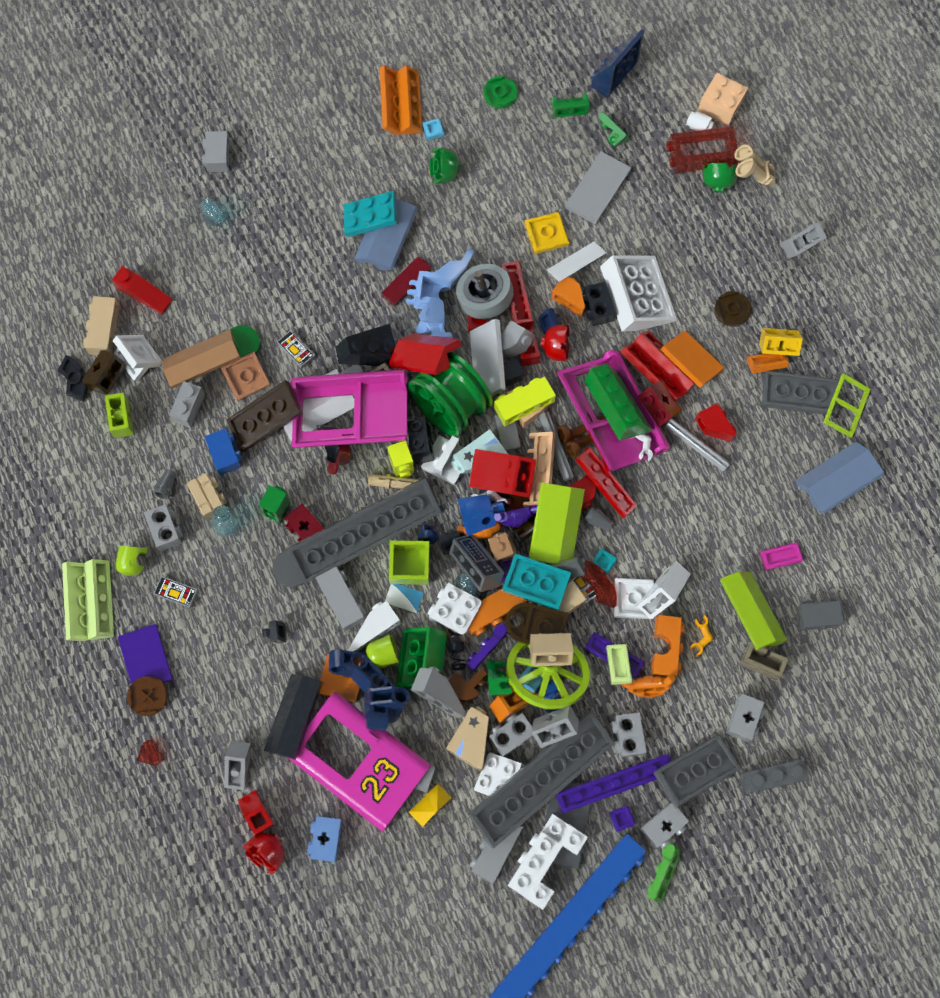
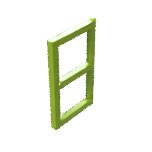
M842 373L823 423L850 438L853 437L870 388ZM844 380L864 391L858 409L838 398ZM835 403L856 413L849 431L829 420Z

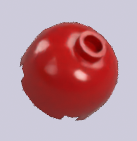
M554 325L546 331L545 337H541V348L545 349V354L548 358L562 362L568 360L570 343H568V337H570L569 325Z
M259 833L249 839L242 847L247 849L245 855L260 869L261 865L268 868L266 872L269 874H274L284 861L285 852L281 844L282 840L274 833L272 835Z

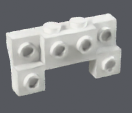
M552 814L540 835L535 833L529 843L532 845L528 853L524 851L518 860L521 865L508 886L543 910L554 893L553 890L540 882L562 846L577 855L588 837Z

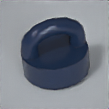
M424 524L421 527V531L418 532V541H429V544H433L437 541V533L431 526Z

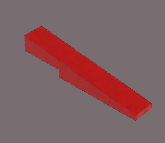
M519 261L502 263L501 268L508 273L514 292L512 302L509 305L512 321L535 335ZM536 336L527 351L519 354L522 366L540 364V353Z

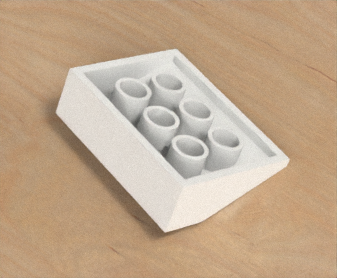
M612 255L600 266L621 331H639L677 321L655 256Z

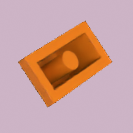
M566 277L555 286L551 299L582 318L585 305L580 284L575 278Z
M512 689V694L497 696L489 707L501 723L524 709L530 703L523 700Z

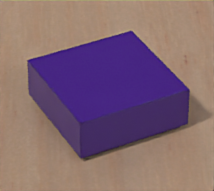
M628 805L609 812L616 832L636 825Z

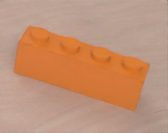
M502 589L481 600V606L467 630L471 637L474 635L477 637L481 636L487 631L486 628L493 625L496 627L504 622L503 618L507 616L508 612L515 605L520 603L534 604V602L502 592Z

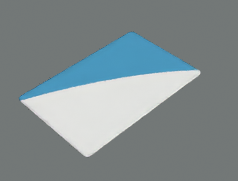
M391 584L385 602L387 601L390 605L417 613L423 592L398 584Z

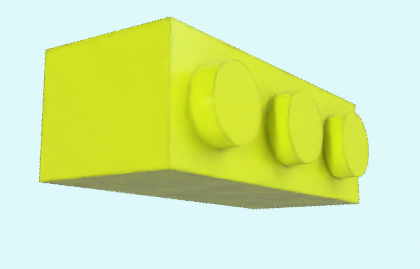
M545 377L541 379L535 378L524 387L519 386L508 395L502 394L497 397L496 401H494V409L505 427L554 403L556 395Z

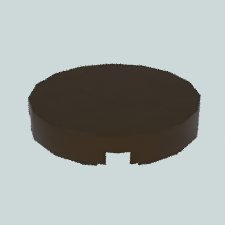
M730 291L723 293L715 303V316L718 321L726 326H740L750 316L751 303L746 296L738 294L739 292Z

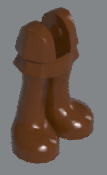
M604 415L596 416L598 420L606 418ZM584 423L572 429L567 425L557 427L559 439L562 445L566 444L565 450L572 458L579 456L581 449L593 442L590 435L577 441H571L588 432Z

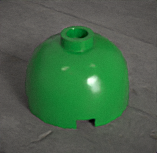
M435 147L431 152L434 153V156L429 160L430 177H435L434 184L449 183L457 176L461 169V163L452 150Z
M726 163L703 165L702 173L705 185L714 189L713 192L724 193V189L731 188L737 181L738 175L735 172L737 166L733 165V168H728Z

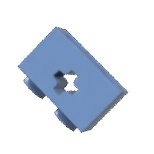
M316 816V821H312L311 833H314L313 841L309 842L307 854H310V859L337 862L342 827L341 819ZM324 833H326L330 840L326 841L325 845H322L323 843L319 841V838L323 837Z

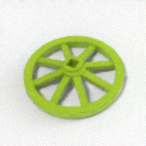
M518 642L512 648L506 663V674L512 689L526 702L544 709H561L576 703L584 695L590 680V669L586 658L575 645H573L572 664L578 663L582 678L561 668L566 665L551 667L531 666V659L517 657L523 649L529 648L530 645ZM514 664L537 667L538 669L518 679L515 674ZM559 675L579 684L580 687L569 696ZM541 676L543 680L538 696L522 686ZM553 679L562 696L561 699L544 698L549 680Z

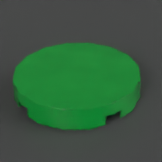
M495 76L489 79L483 88L484 100L493 108H508L517 99V85L512 79L509 80L505 76Z
M245 325L235 326L230 329L238 347L236 348L240 357L254 351L255 353L258 352L260 349V338L254 329Z

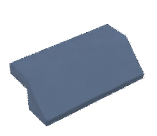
M396 199L397 224L366 232L354 260L357 263H372L379 270H393L418 208Z
M854 442L798 478L796 483L798 487L809 494L812 506L825 514L885 474L869 449L858 442Z

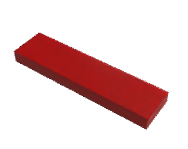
M586 448L575 461L622 518H626L637 504L613 474L608 471L605 464L592 448Z

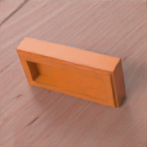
M759 354L747 357V364L752 374L786 368L789 365L785 355Z

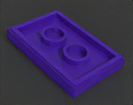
M156 624L118 636L131 684L139 677L146 675L155 676L162 680L163 683L173 680Z

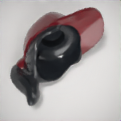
M317 424L318 431L338 429L334 426H322ZM350 444L324 446L327 452V471L334 475L337 473L339 466L350 462L351 446Z

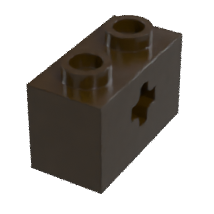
M101 350L81 382L95 392L108 395L125 368L126 363L114 353Z

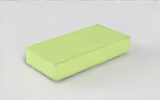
M627 644L607 645L611 685L632 683Z

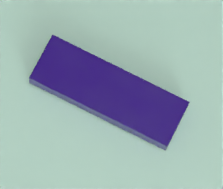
M594 632L584 650L608 664L606 647L607 645L616 644ZM628 652L631 677L635 680L645 662Z

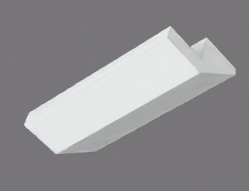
M335 369L326 375L339 374V372ZM353 396L305 399L303 402L302 431H312L317 428V424L323 425L353 409ZM293 420L283 426L291 442Z

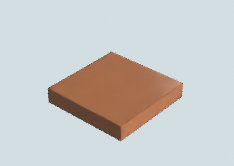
M255 351L221 367L237 401L271 386Z

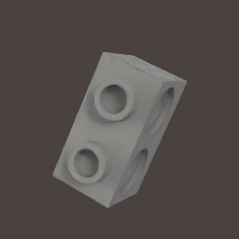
M816 222L780 243L788 258H791L827 237L819 222Z
M164 504L144 512L156 548L160 552L182 544L180 537H183L180 527L174 523V520L177 518L173 509H169ZM160 516H166L163 522H157ZM171 532L172 537L165 540V534Z
M640 712L616 715L614 721H611L612 732L616 733L617 741L614 742L616 754L619 753L620 758L646 754ZM621 722H630L631 730H624ZM629 740L634 743L635 748L633 751H628L625 748V741Z
M517 713L513 714L507 719L508 723L503 727L498 725L490 731L489 739L502 757H505L533 737L531 733L532 726L523 713L517 715ZM517 723L523 724L525 731L517 733L514 730V725ZM499 735H506L509 742L506 745H501L497 738Z

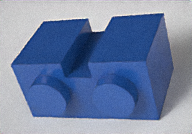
M225 428L204 436L219 475L241 468L239 461H242L239 450H234L233 445L236 442L232 433L228 434Z

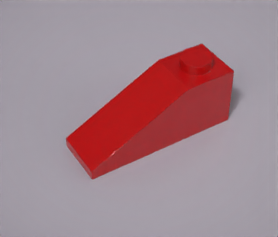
M121 266L112 279L117 290L162 315L172 302L169 296L124 266Z

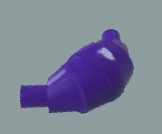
M537 505L496 513L494 519L505 526L517 528L536 513Z

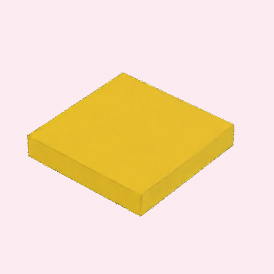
M559 212L524 221L534 254L569 246Z

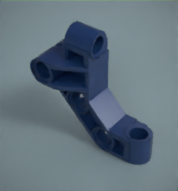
M341 649L329 652V672L335 675H342L343 677H350L365 692L366 728L386 731L388 723H395L399 719L410 700V693L405 688L396 687L363 653Z

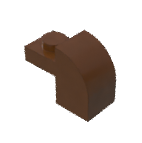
M481 668L469 682L457 672L451 676L448 681L460 702H471L479 697L480 693L475 689H480L487 682L485 679L487 672Z

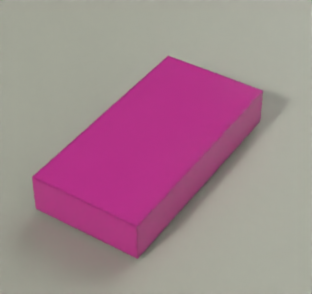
M798 542L760 552L765 571L803 561Z

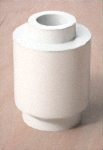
M692 111L686 125L690 126V129L706 134L707 131H711L714 122H712V117Z

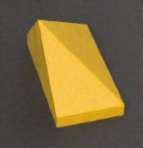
M437 783L409 813L423 827L452 797Z

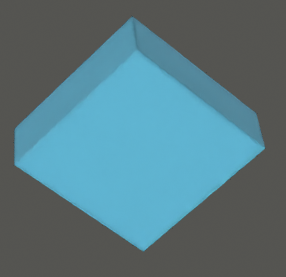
M439 118L422 123L427 140L444 136Z

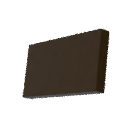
M284 380L229 417L227 422L240 451L245 452L301 415L303 411L289 381Z

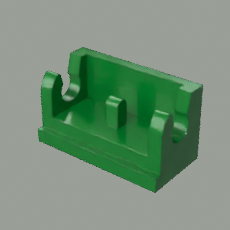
M584 92L583 96L578 98L557 100L556 96H552L551 99L554 118L588 115L590 104L587 92Z
M487 660L489 695L512 694L506 671L499 672L497 670L500 666H506L504 661Z

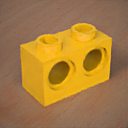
M762 328L759 346L764 354L800 356L803 338L799 330Z

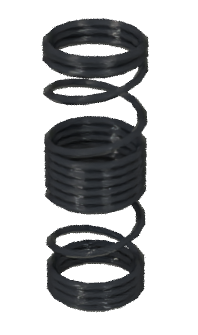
M449 632L454 634V636L449 638V650L451 653H454L451 656L465 652L464 641L450 640L461 634ZM450 656L453 660H459L451 664V670L466 669L465 663H458L465 661V659H455Z

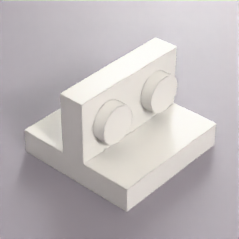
M116 335L113 339V342L118 347L114 354L126 363L125 369L134 381L140 380L148 368L160 367L163 363L143 335Z
M439 435L433 445L435 461L423 463L421 469L455 486L461 472L454 469L451 464V458L464 448L459 445V439L452 436L448 440Z

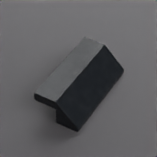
M291 674L263 751L296 760L323 685L322 681L303 675Z

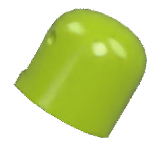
M119 546L116 558L117 571L126 576L140 575L144 570V566L137 564V555H147L149 548Z
M391 634L370 642L366 647V656L378 669L399 662L397 645Z

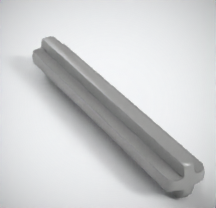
M548 411L542 412L539 418L544 431L556 434L554 457L564 481H570L574 478L550 413Z
M670 419L666 428L721 471H725L729 467L730 463L676 420Z

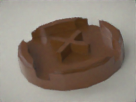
M146 675L139 677L132 682L127 691L129 707L141 716L157 714L164 708L168 699L166 685L155 676Z

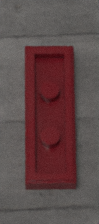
M418 256L381 292V296L395 307L407 295V291L415 287L414 285H409V281H417L419 271L430 272L432 267Z

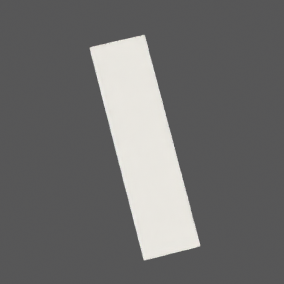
M594 241L550 267L547 271L560 282L606 254V252Z

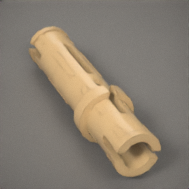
M369 474L368 486L385 487L388 490L389 488L402 489L418 481V479L392 477L390 474L386 476Z

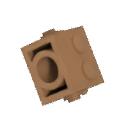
M500 532L495 534L493 538L488 539L490 550L496 562L502 563L511 560L515 554H518L512 536L508 533Z

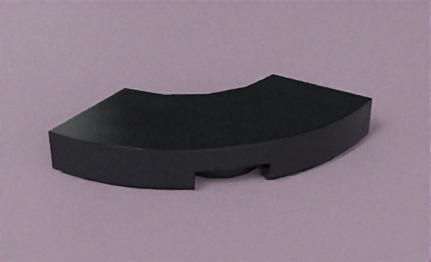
M65 355L57 370L67 380L65 394L84 402L88 386L81 381L86 374L76 360Z

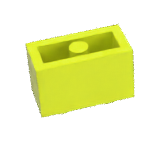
M406 441L387 446L389 460L395 477H410L414 473V466Z

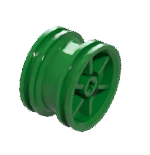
M449 352L447 353L450 364L449 369L437 375L419 373L415 379L408 383V389L417 407L436 428L450 437H457L461 434V431L468 428V418L472 414L481 416L492 406L493 399L487 385L475 369L459 355Z

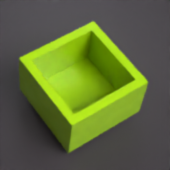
M390 541V584L429 585V541Z

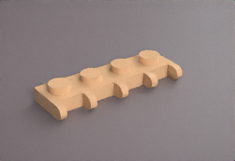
M554 432L529 433V438L535 440L534 449H528L527 454L533 455V459L537 460L530 501L523 502V507L538 505L541 482L552 484L556 435Z

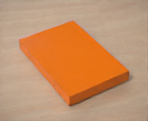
M685 330L661 348V351L699 388L703 387L724 369Z

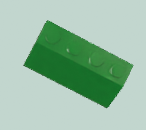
M608 364L592 367L584 382L619 441L651 432L652 428L618 372Z

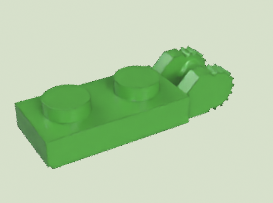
M671 843L664 847L662 851L663 860L658 864L656 877L648 887L647 897L659 904L663 901L680 856L679 848Z

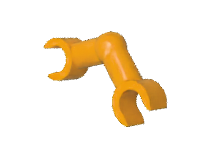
M705 615L703 616L705 621L703 625L699 624L698 620L695 619L696 627L700 628L704 636L698 643H693L689 650L693 647L699 648L696 657L700 656L703 648L713 640V636L707 626L708 618Z

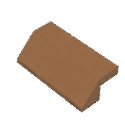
M229 329L162 359L163 371L169 386L173 389L182 385L183 381L189 382L241 359L232 331Z

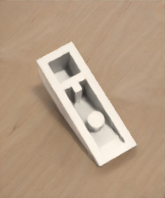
M387 601L384 603L379 602L372 607V611L367 616L348 651L360 652L370 642L379 639L400 624L399 618Z

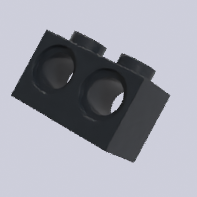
M606 281L584 286L582 296L584 305L586 304L588 309L586 310L588 321H591L593 326L614 322L616 313ZM591 295H597L599 298H593ZM596 311H602L604 314L599 315Z
M426 418L407 421L410 454L416 465L435 461L431 427Z

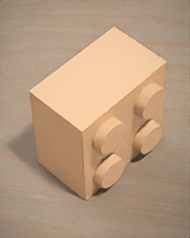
M716 73L701 98L698 111L729 126L744 101L748 87Z

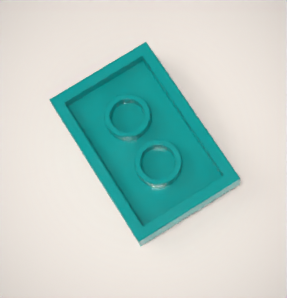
M394 191L344 204V234L346 237L397 224L396 194Z
M515 554L502 592L559 610L571 572Z

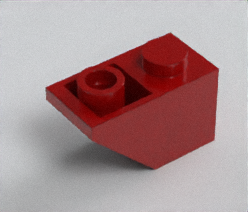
M717 403L697 413L695 421L704 435L727 442L733 441L737 435L736 428L726 418L725 410L722 407L720 408Z
M256 790L237 800L254 836L276 826Z

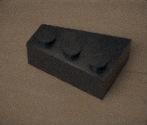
M390 323L343 339L335 347L339 364L380 366L385 363L388 366L395 349Z

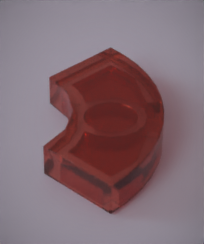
M586 560L584 562L585 575L581 579L588 582L596 594V602L615 608L617 606V595L614 584H611L606 576L607 573L600 566L590 560Z

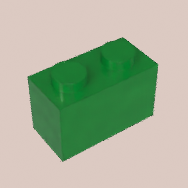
M269 485L258 506L263 516L281 524L291 502L284 488L277 485L275 487Z

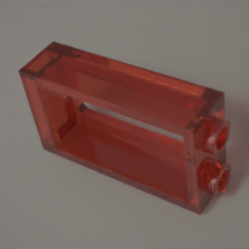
M733 126L670 134L669 141L666 142V150L670 152L671 156L669 158L670 168H673L674 174L703 171V165L707 166L710 163H726L728 167L737 166L738 160L735 159V152L738 146ZM724 139L726 151L683 156L680 145Z

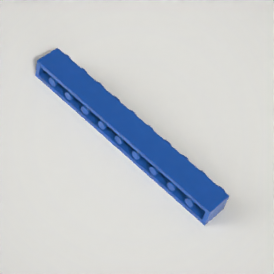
M625 834L490 994L489 998H524L525 996L529 998L536 990L534 985L539 979L543 981L551 972L548 968L552 963L557 964L563 958L564 954L562 951L567 946L571 948L577 941V933L588 928L592 922L589 920L594 913L598 915L605 907L603 902L607 897L611 899L618 892L617 885L621 881L625 883L632 875L630 872L634 865L638 867L645 859L643 854L646 850L628 834Z

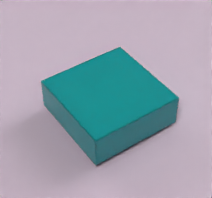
M601 548L592 561L591 566L607 575L617 558Z

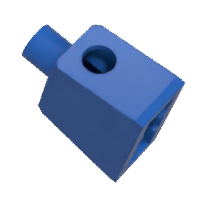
M487 494L458 499L467 536L495 526L494 515L505 512L503 502L491 504Z

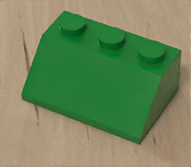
M433 627L403 629L396 687L411 689L420 668L429 669L430 666L440 670L442 675L447 637L446 631Z

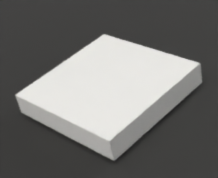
M615 578L614 618L650 619L637 605L653 586L654 580Z

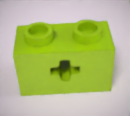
M124 392L106 395L105 402L110 433L114 438L134 435L129 400Z

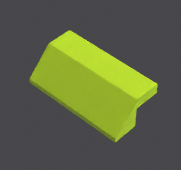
M541 482L529 554L530 559L555 564L573 558L585 489Z
M738 571L721 578L720 582L756 651L767 646L770 649L788 641L751 572Z

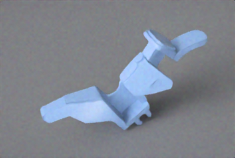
M467 249L462 260L449 261L436 272L419 271L418 280L409 281V285L416 286V289H409L407 291V294L413 295L414 299L407 298L406 302L414 305L416 309H422L419 314L421 321L416 327L418 334L431 332L432 336L453 338L452 333H445L444 303L439 298V292L450 291L466 272L467 266L473 257L474 251L472 249Z

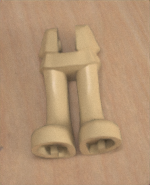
M742 145L736 150L735 159L741 162L736 167V175L746 178L753 174L758 182L763 185L773 186L776 179L773 176L775 168L769 161H762L756 151L748 145Z

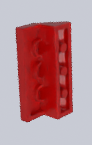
M647 330L640 333L634 342L625 346L620 353L652 384L661 381L674 400H680L696 384L661 351L664 345L651 332Z
M412 333L398 340L390 359L389 367L437 375L450 368L447 353L461 347L460 339Z

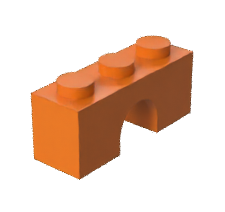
M658 615L655 618L654 638L665 640L669 650L668 653L663 655L654 654L652 657L651 675L666 678L672 674L676 678L677 674L681 673V663L678 662L679 655H682L683 651L680 635L683 636L684 624L681 623V617Z

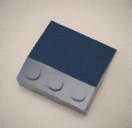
M641 29L623 41L619 47L616 46L613 49L611 56L603 61L601 68L595 70L592 74L591 88L606 98L612 94L638 63L645 31Z

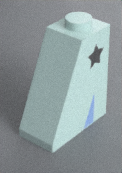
M488 430L453 455L451 464L456 471L465 474L471 472L475 449L508 453L492 431Z

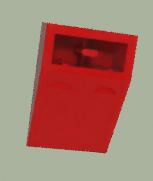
M475 449L468 487L530 498L537 459Z

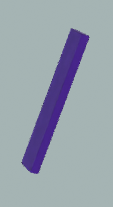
M669 754L557 793L555 796L561 813L569 812L657 780L653 772L671 762Z

